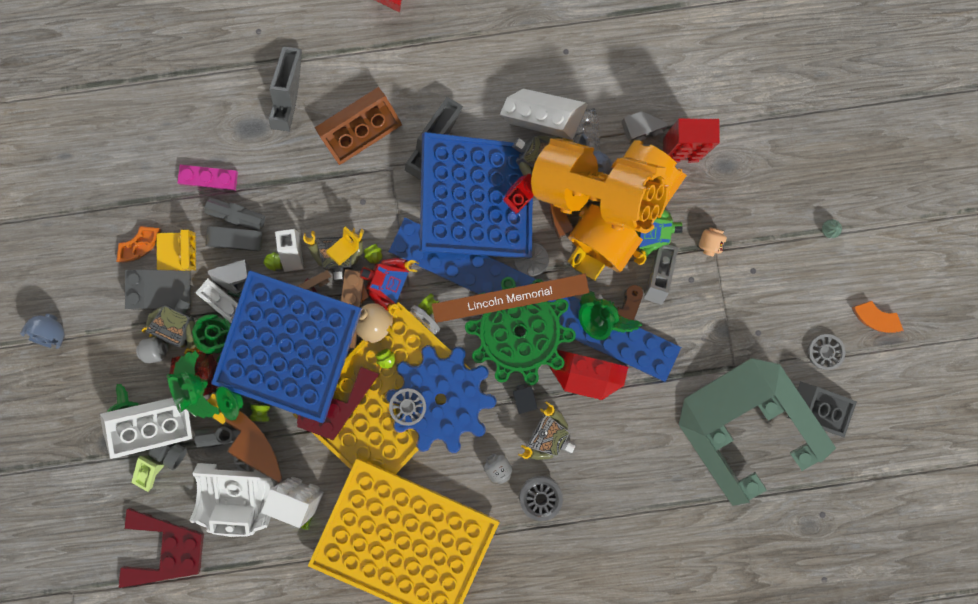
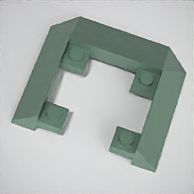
M750 358L684 398L679 426L732 506L750 503L751 499L767 491L756 472L739 481L719 451L720 448L734 441L725 424L754 407L759 406L768 421L786 411L807 442L790 452L801 471L817 462L821 463L836 449L782 366L778 363Z

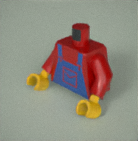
M391 258L376 264L373 270L363 267L359 277L369 281L366 289L369 290V296L373 302L383 306L393 317H398L394 314L396 308L402 311V308L396 305L408 272L418 271L412 269V264H419L418 261Z

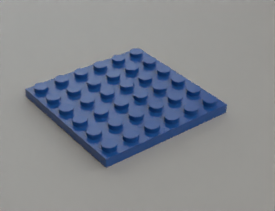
M427 132L422 134L420 251L532 258L533 198L518 214H515L503 201L510 187L523 176L519 165L516 163L520 152L512 148L513 142Z
M249 270L211 384L218 387H226L232 392L324 423L362 308Z

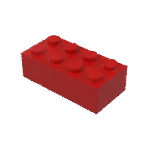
M679 118L663 137V152L669 155L676 163L680 162V160H688V163H698L699 160H702L720 143L719 119Z

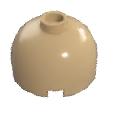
M369 303L361 307L362 311L355 331L364 341L375 343L388 334L387 329L389 325L392 327L393 316L383 306Z

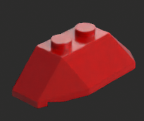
M557 350V352L564 359L563 368L555 370L549 367L564 391L599 400L605 399L623 387L628 367L561 350Z

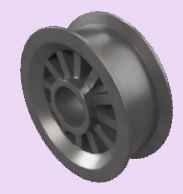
M532 477L523 484L520 490L521 508L533 520H550L559 513L562 507V492L557 483L549 477ZM538 494L546 495V500L542 503H538L535 499Z

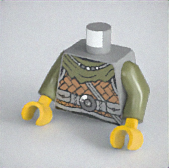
M547 401L545 402L548 405L547 409L543 410L540 408L543 415L527 446L521 445L525 452L523 454L518 453V456L524 459H551L553 456L557 457L561 450L572 454L576 444L567 440L570 432L568 431V424L562 413Z

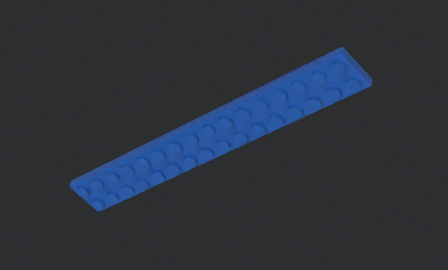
M404 218L388 251L404 260L418 261L419 264H413L476 294L502 290L501 282L506 277L513 278L517 287L529 285L536 280L488 256L420 251V224ZM573 296L561 298L568 302L569 307L560 316L559 322L563 327L572 328L575 331L576 337L574 340L666 382L680 352V346L641 328L625 333L612 330L608 338L604 340L594 339L584 331L580 324V299Z

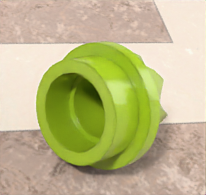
M377 244L371 245L363 251L365 254L364 258L370 263H379L383 257L382 249L378 248Z
M273 252L266 255L264 264L268 269L273 271L282 269L279 254Z
M390 349L382 350L376 354V362L382 368H391L395 363V354Z

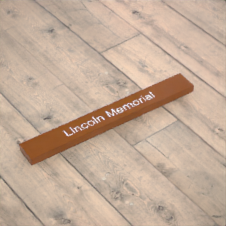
M585 273L433 303L432 309L435 322L438 323L589 293Z

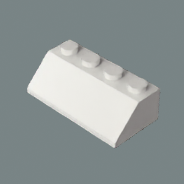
M521 89L507 97L500 116L511 125L573 140L588 104Z
M172 398L100 414L103 435L110 459L192 439L189 412L185 409L179 413Z

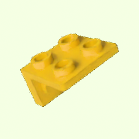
M181 230V233H157V270L196 271V233L190 230Z

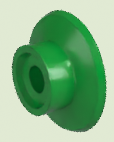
M219 387L217 389L216 401L221 413L227 419L235 420L239 415V409L243 407L241 395L232 392L226 387Z

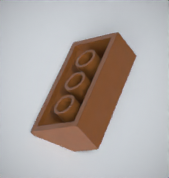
M377 87L314 128L337 163L341 165L402 126V123L385 94Z

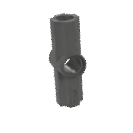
M209 198L204 207V213L224 219V221L237 226L243 225L261 231L265 223L264 215L247 210L245 207L231 202L225 203Z
M231 426L196 430L194 436L197 448L233 443L240 434V431ZM224 430L230 432V438L228 440L224 439L222 436V432Z

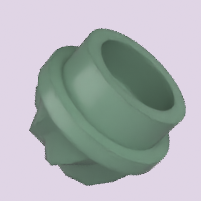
M830 219L824 222L822 232L827 238H836L841 234L842 226L837 220Z

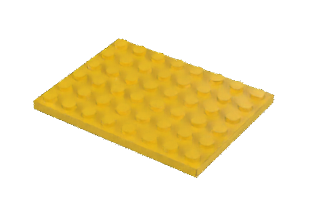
M400 302L396 305L400 306L402 311L398 308L394 310V314L398 317H393L392 327L389 325L387 329L388 334L375 343L362 340L346 357L333 398L348 402L361 367L380 373L378 378L349 417L335 440L312 433L350 469H352L358 457L397 474L418 451L416 446L418 433L414 429H408L402 433L394 430L393 423L395 420L390 414L389 402H387L385 397L386 393L391 389H400L404 384L403 377L396 370L398 363L405 361L412 366L420 365L423 360L421 351L424 346H433L438 357L442 359L449 357L451 354V350ZM390 349L395 354V363L391 368H382L376 362V354L382 350ZM437 394L435 397L436 403L440 405L445 404L446 396L444 394ZM399 408L393 409L394 415L400 413ZM294 413L293 416L298 419V414Z
M357 457L308 567L393 604H463L500 522L491 516Z

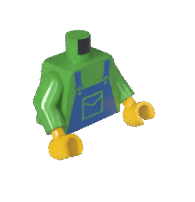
M664 209L661 218L657 217L653 223L654 228L650 232L641 233L637 231L638 236L643 241L638 246L640 251L636 250L633 254L636 257L634 259L635 263L639 265L644 264L646 256L651 252L670 244L672 233H682V222H673L670 212Z

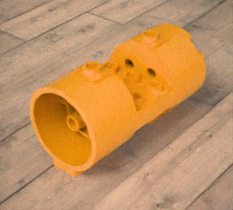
M550 138L549 144L539 154L532 172V192L538 200L561 208L560 211L563 213L572 214V211H580L590 199L600 202L602 218L605 220V223L611 224L613 229L624 230V228H628L641 233H648L654 228L653 223L657 217L661 218L668 198L669 185L665 184V179L667 178L665 174L666 167L630 157L620 158L619 164L612 169L610 174L598 172V163L593 154V147L564 139Z
M640 140L633 141L622 158L630 157L666 167L665 174L667 178L665 179V184L669 185L667 205L687 175L682 172V169L678 168L677 170L675 167L677 163L662 150L651 144L650 146H644ZM619 158L612 164V169L619 164ZM590 204L588 207L584 206L578 214L580 219L568 236V239L576 247H581L587 255L604 263L606 267L616 272H621L643 239L638 236L635 230L628 228L616 230L611 228L612 225L605 223V220L602 218L600 206Z

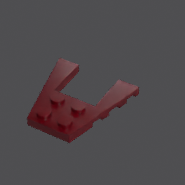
M361 367L347 403L332 398L324 423L298 415L297 427L335 440L380 373Z
M132 508L126 509L124 529L163 532L159 569L123 566L120 568L118 588L200 573L204 533L184 526H177L167 520L152 517V515L140 513Z

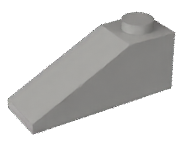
M668 244L658 248L644 295L645 300L660 305L663 304L670 291L679 247Z

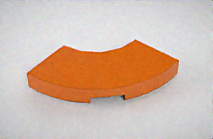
M140 226L138 233L133 239L118 244L116 262H132L144 257L157 243V233H160L161 229Z
M873 301L852 307L855 315L864 325L878 332L894 333L904 331L897 313L882 312L875 306Z

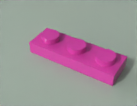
M180 165L177 183L180 185L236 191L238 172L235 170Z

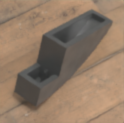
M282 47L270 86L273 106L269 116V124L273 130L290 132L299 88L302 49Z
M446 97L419 135L416 150L406 162L404 171L421 180L422 134L427 132L449 135L463 109L461 104Z

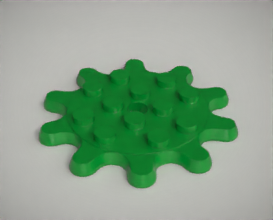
M506 277L501 282L502 290L517 287L515 280L511 277ZM536 279L531 284L544 281H542L541 279ZM558 299L554 302L546 301L484 313L481 319L468 321L465 324L466 332L471 335H477L481 339L480 347L472 354L473 360L476 363H483L486 360L494 361L497 366L495 379L501 383L506 382L512 372L518 371L523 374L527 384L535 385L539 380L538 369L541 365H549L555 370L563 368L564 359L558 354L557 347L562 342H572L576 337V333L572 328L563 327L559 322L560 316L568 310V302L565 299ZM518 325L526 329V333L523 336H518L515 333V328Z

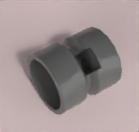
M178 443L151 449L149 457L157 462L163 461L164 466L175 470L184 459L187 448Z

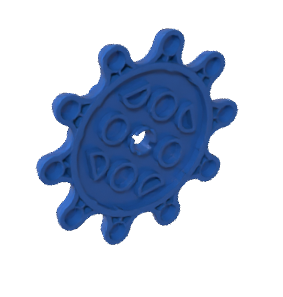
M426 345L421 351L423 360L420 365L412 366L405 361L398 363L396 370L403 377L404 384L400 389L389 390L385 396L387 402L390 403L392 396L399 390L405 388L417 390L422 394L426 402L425 415L418 423L409 426L401 425L394 421L393 428L398 433L414 429L418 433L416 446L421 452L428 451L433 441L442 440L450 453H457L461 448L460 436L462 433L470 432L476 437H481L486 432L485 425L480 422L478 414L482 409L493 408L497 402L495 396L485 394L480 390V383L488 377L489 371L483 365L474 369L466 368L464 365L466 353L462 347L453 348L450 356L442 359L438 357L433 346ZM405 392L406 399H409V392ZM401 393L396 396L399 401L404 400ZM413 393L411 399L416 400L418 395ZM437 394H444L446 396L445 404L440 405L436 403L435 397ZM422 400L415 402V404H421ZM393 401V404L400 406L401 403ZM416 407V411L422 414L423 407ZM415 412L412 413L415 419L419 418ZM402 413L398 419L402 420L405 414ZM410 415L406 416L405 422H412Z

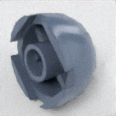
M51 314L32 317L25 323L20 332L23 337L25 334L30 336L28 340L49 348H51V344L56 345L55 349L60 348L65 335L63 326L57 321L58 318Z

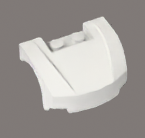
M197 463L193 471V476L197 482V497L190 518L191 523L196 522V524L206 527V531L209 533L228 537L250 536L255 531L267 528L271 517L261 513L270 489L275 487L276 482L256 469L254 472L218 470L217 464Z

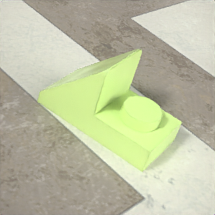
M139 456L131 483L149 492L153 487L157 473L164 467L163 463L157 462L149 456Z

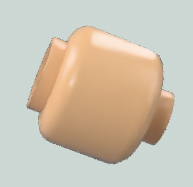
M713 227L703 231L699 242V247L704 250L703 254L714 256L715 253H722L727 240L726 235L723 234L724 231Z

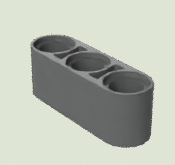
M208 226L205 246L260 252L263 232Z

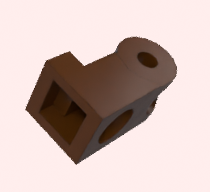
M632 285L625 290V300L622 308H617L620 316L630 320L635 319L643 297V290L638 285Z

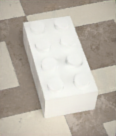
M287 478L270 489L261 513L300 528L316 513L324 492L320 491V487L309 484L308 486L303 484L299 478Z

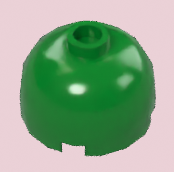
M214 314L199 318L192 330L194 345L198 350L206 354L221 353L231 324L225 318L223 320Z

